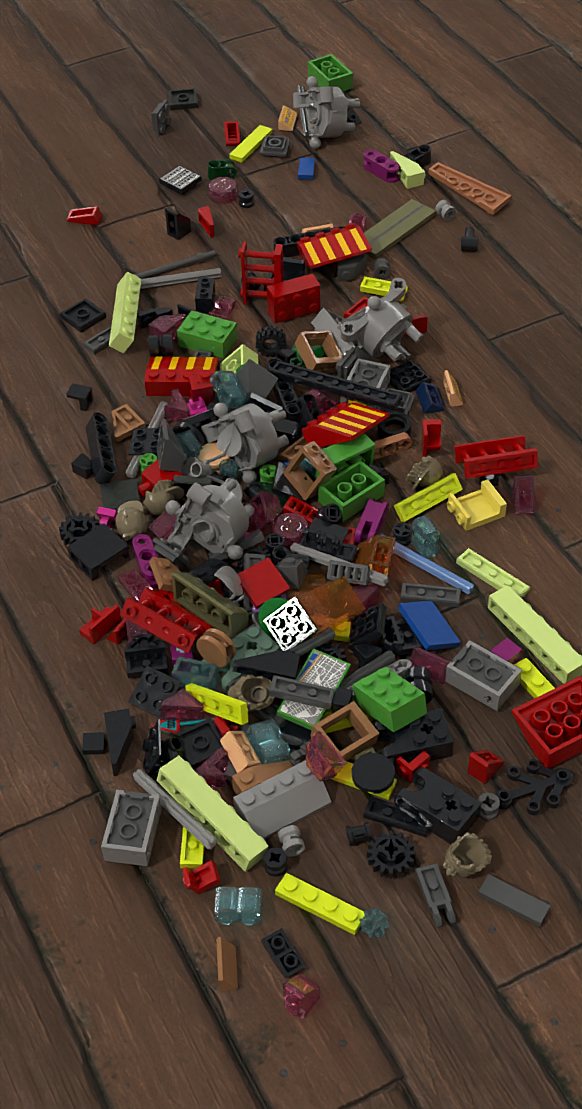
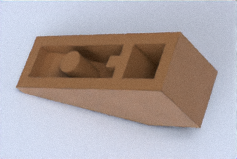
M289 760L251 766L232 776L233 791L237 796L288 770L293 765Z

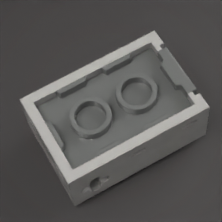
M357 358L347 380L385 390L390 382V365ZM341 396V403L347 402V404L355 402L374 409L377 408V405Z
M469 640L466 646L453 658L452 662L447 665L445 681L498 711L520 685L522 669Z
M116 790L101 845L104 861L148 866L162 810L160 795L152 794L150 796L148 793L132 791L124 793L123 790Z

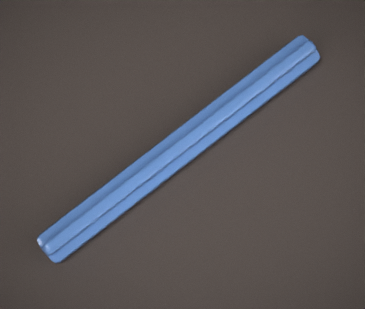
M379 534L376 538L378 545L448 584L461 588V591L466 594H471L474 590V584L383 534Z

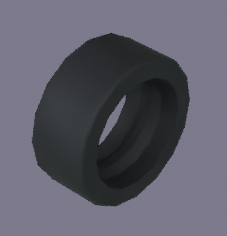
M387 412L390 417L378 423V435L381 439L403 432L411 436V419L402 412ZM391 424H397L403 426L404 429L399 431H391L386 429L385 427Z

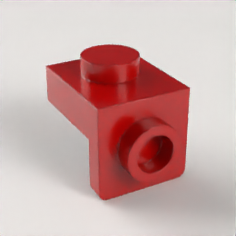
M425 751L420 753L410 763L401 756L396 761L397 773L411 783L413 782V774L418 768L430 769V755Z
M212 860L194 870L187 866L182 868L184 885L187 889H191L198 895L221 883L217 865Z

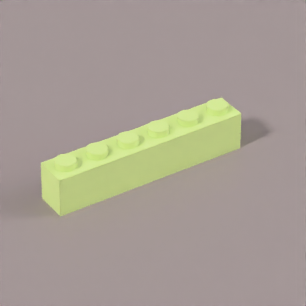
M129 272L117 284L109 346L121 353H124L134 341L141 279Z
M507 585L489 595L488 609L563 684L582 676V655L578 654L569 642L560 637L558 632L551 628L544 618L538 615L531 605L526 603L516 591H513Z
M177 756L159 769L156 781L216 838L217 844L245 872L264 858L268 849L266 841L261 836H258L251 829L249 823L243 821L236 814L235 809L228 805L221 798L220 794L213 790L206 783V780L192 769L189 762Z

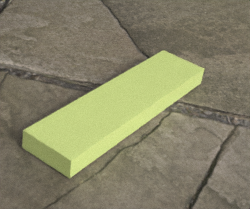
M469 548L456 560V564L497 590L508 585L521 598L530 591L528 585Z

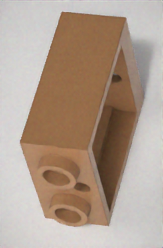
M330 330L300 332L295 345L306 368L325 374L338 373L335 369L336 364L339 360L343 359V356ZM321 345L327 357L316 358L310 346Z
M313 441L300 448L283 474L306 501L318 495V486L328 481L337 468L316 442ZM305 457L308 458L320 473L314 482L300 466Z
M354 701L313 725L311 731L313 743L322 749L326 760L331 762L335 768L354 757L355 754L375 744L379 736V732ZM347 718L362 738L339 751L324 730Z

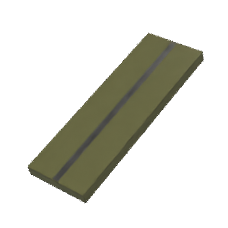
M411 199L364 232L372 248V251L366 254L376 259L436 215V211Z

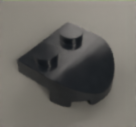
M212 558L187 573L201 579L204 584L208 585L218 579L214 574L221 567L230 565L219 559Z
M394 616L385 618L384 636L380 637V640L388 650H391L396 655L422 653V644L406 620L396 621Z
M140 634L133 637V641L129 645L126 644L125 659L128 678L141 677L146 666L162 673H168L166 650L162 640L156 639L153 634Z

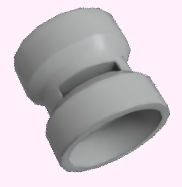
M441 200L435 207V211L445 221L452 220L457 212L447 200Z
M295 825L286 826L278 832L279 840L283 843L282 849L288 857L297 856L305 850L304 842L300 839V830Z

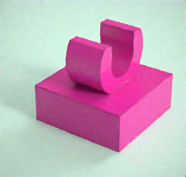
M199 397V401L193 402L190 399L189 403H186L190 416L207 410L205 402L201 397Z
M98 507L97 515L100 518V525L105 523L111 528V523L116 524V510Z

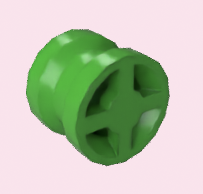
M147 453L140 457L141 473L157 460L155 454Z
M267 464L260 468L259 474L262 486L272 487L276 468L274 465Z

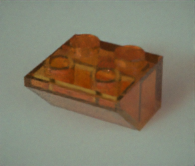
M375 535L358 544L360 550L354 564L370 566L371 570L385 574L389 579L395 556L396 538Z

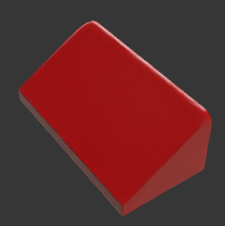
M124 618L109 634L107 640L118 645L136 624Z

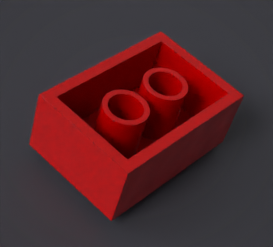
M313 274L267 286V309L273 322L276 324L320 311V284Z

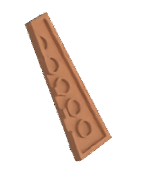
M439 162L429 168V175L480 206L489 214L494 215L511 201V195Z

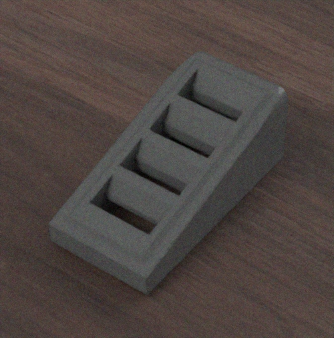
M330 560L327 579L368 585L370 566ZM344 566H346L345 576L343 578ZM352 567H354L353 577L351 579ZM359 568L362 569L360 580H358Z

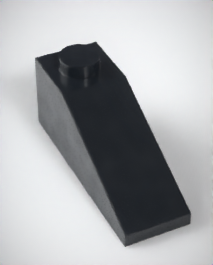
M278 650L234 661L232 672L246 675L252 674L255 677L262 676L269 680H272L274 675L295 680L300 654H296L292 650Z
M129 708L104 713L114 776H118L134 738L132 729H136L135 716L130 717Z

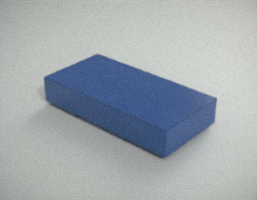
M300 158L299 180H313L315 158Z

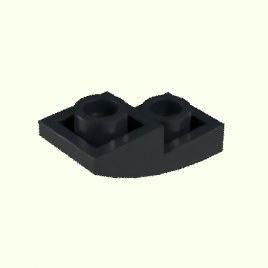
M154 308L137 312L138 323L141 329L155 324L160 328L174 323L172 308Z
M282 928L261 940L269 956L285 979L306 968L295 946H292Z

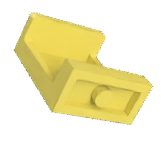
M489 480L481 482V490L456 498L453 493L449 494L447 508L449 512L454 514L458 524L462 525L466 531L505 517L507 503Z

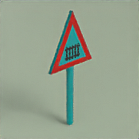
M178 712L160 721V729L162 732L175 734L180 731V726L195 725L207 719L180 722V713Z

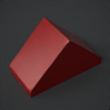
M488 750L471 752L467 773L483 784H486L505 761Z

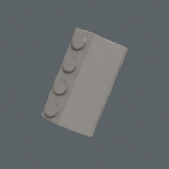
M323 307L311 322L315 327L314 331L330 330L343 358L346 350L355 347V353L358 354L359 359L368 361L375 359L363 348H358V337L349 343L341 339V330L337 328L339 326L338 323L344 320L341 316Z
M309 759L233 797L236 814L243 821H247L251 829L264 840L278 833L282 828L293 825L332 804L321 775Z

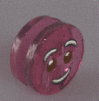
M219 177L209 183V196L211 200L216 203L232 202L237 197V183L228 177Z
M297 513L282 514L273 523V533L283 536L285 548H290L293 543L300 544L304 537L302 531L304 528H308L307 520Z

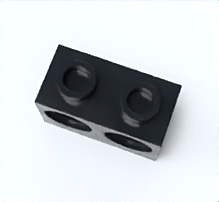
M198 278L195 295L196 311L203 314H213L215 300L214 278Z

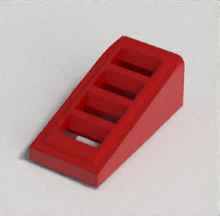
M239 121L224 122L226 146H237L241 143Z
M98 206L72 209L67 221L99 225L102 213Z
M209 206L199 208L198 221L208 235L214 238V223Z
M290 496L284 505L283 515L284 517L291 516L288 519L298 520L303 524L311 525L313 515L316 516L318 509L298 498Z

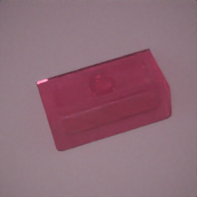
M415 646L410 658L412 667H426L431 672L432 680L444 684L446 682V667L450 661Z

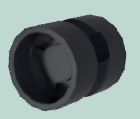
M158 334L148 335L150 357H157L161 354L164 356H174L172 334H163L162 337H159Z
M422 666L409 668L405 672V680L424 692L426 704L430 703L433 699L430 670Z

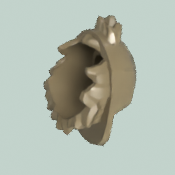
M429 455L422 457V461L415 463L412 467L413 469L406 477V481L415 483L412 491L418 486L426 488L441 480L440 478L443 474L442 466L444 464L437 458L434 459Z
M172 480L158 481L152 492L146 491V497L143 501L144 514L155 516L168 514L165 509L166 504L171 500L177 501L184 496V490L180 486H174Z
M134 500L120 505L115 518L118 534L126 541L142 533L145 534L146 528L149 527V516L144 514L142 503Z
M252 674L246 677L242 676L227 691V696L246 702L248 712L260 711L269 707L275 699L273 696H268L271 681L262 676L255 677Z
M466 832L462 837L458 836L457 840L448 847L445 854L443 868L446 869L447 876L457 875L465 878L485 868L486 865L490 864L492 855H490L491 851L487 848L488 844L483 843V839H479L474 833L469 834V832Z

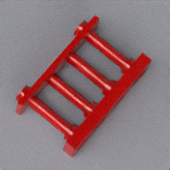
M243 242L242 248L238 250V258H241L242 272L240 297L243 298V304L247 305L249 297L267 298V291L249 290V284L272 285L284 281L283 245L276 244L275 251L261 252L247 250V242ZM247 257L271 259V261H274V264L272 266L248 264ZM248 271L272 272L274 277L273 279L248 277Z
M525 435L454 445L455 463L464 462V475L466 479L538 468V451L536 448L526 449Z
M148 587L143 590L139 602L127 597L120 616L188 654L191 652L195 640L203 636L208 629L213 628L191 611Z

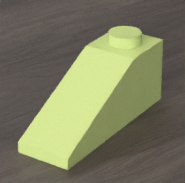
M391 151L390 159L399 164L400 167L397 173L405 187L409 189L424 185V178L426 177L424 169L412 160Z

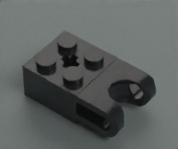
M442 708L428 710L427 714L395 732L379 721L373 724L379 732L377 741L393 743L383 748L381 755L390 759L394 766H396L398 757L401 756L410 763L423 751L430 755V761L453 755L454 741Z
M423 767L418 768L413 774L414 785L420 791L413 792L402 788L394 795V803L400 810L418 820L419 825L428 827L430 832L449 844L454 843L458 836L462 837L468 832L479 818L482 802Z

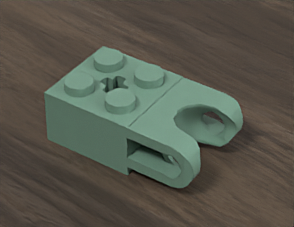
M255 623L231 639L236 647V655L225 667L213 666L205 659L202 661V669L209 675L219 671L227 672L222 678V688L226 692L229 690V682L244 675L232 672L235 660L281 650V647L260 627H257Z

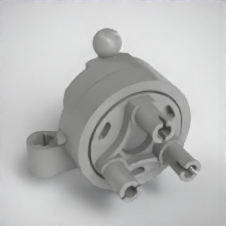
M313 76L306 80V84L309 87L306 92L293 93L294 108H307L308 130L311 131L309 135L311 137L309 143L311 148L318 149L321 146L319 138H337L343 132L355 130V123L347 122V109L359 108V98L347 99L338 87H316L318 80Z
M399 277L393 279L388 295L383 299L371 296L367 301L368 306L363 317L359 320L347 321L342 324L341 339L349 343L358 337V348H363L373 358L380 357L386 353L394 362L399 360V358L403 363L406 359L408 360L411 354L400 343L403 335L407 333L416 343L422 339L423 335L413 326V315L406 310L407 306L398 302L405 295V280Z
M217 403L213 410L219 419L201 426L207 443L218 440L220 433L228 425L236 424L243 439V446L240 453L232 456L234 463L240 467L238 471L243 472V481L246 484L255 482L257 476L252 470L275 459L278 450L289 444L286 435L277 437L273 426L274 422L284 419L286 413L281 407L270 413L264 412L255 404H246L227 413L228 407L226 404Z
M227 478L221 486H201L195 482L186 494L187 501L181 507L174 500L166 504V512L169 515L177 516L178 522L176 528L166 540L171 547H176L184 553L192 539H194L212 553L221 552L224 555L228 553V556L233 560H238L242 557V548L235 544L247 532L249 518L254 513V508L249 504L244 507L241 501L231 493L237 485L235 480Z

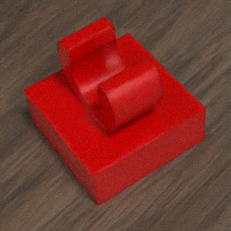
M219 716L213 718L214 725L222 737L228 731H239L237 725L229 727L234 722L227 719L224 721Z

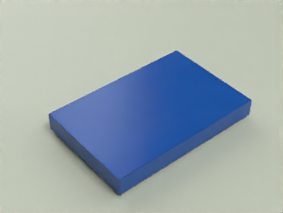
M432 601L399 604L398 610L426 651L459 647L460 640Z

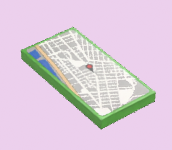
M313 648L295 680L332 688L336 691V688L340 687L351 664ZM284 699L277 711V716L312 730L313 725L322 720L327 709Z

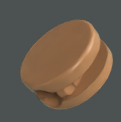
M208 629L197 640L196 645L199 653L213 666L225 667L236 655V647L233 641L218 629Z

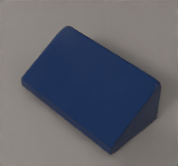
M422 382L416 389V393L423 413L444 411L445 408L437 386Z

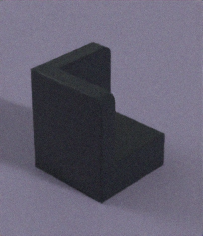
M72 383L66 393L68 398L79 400L80 410L87 411L94 400L92 387Z

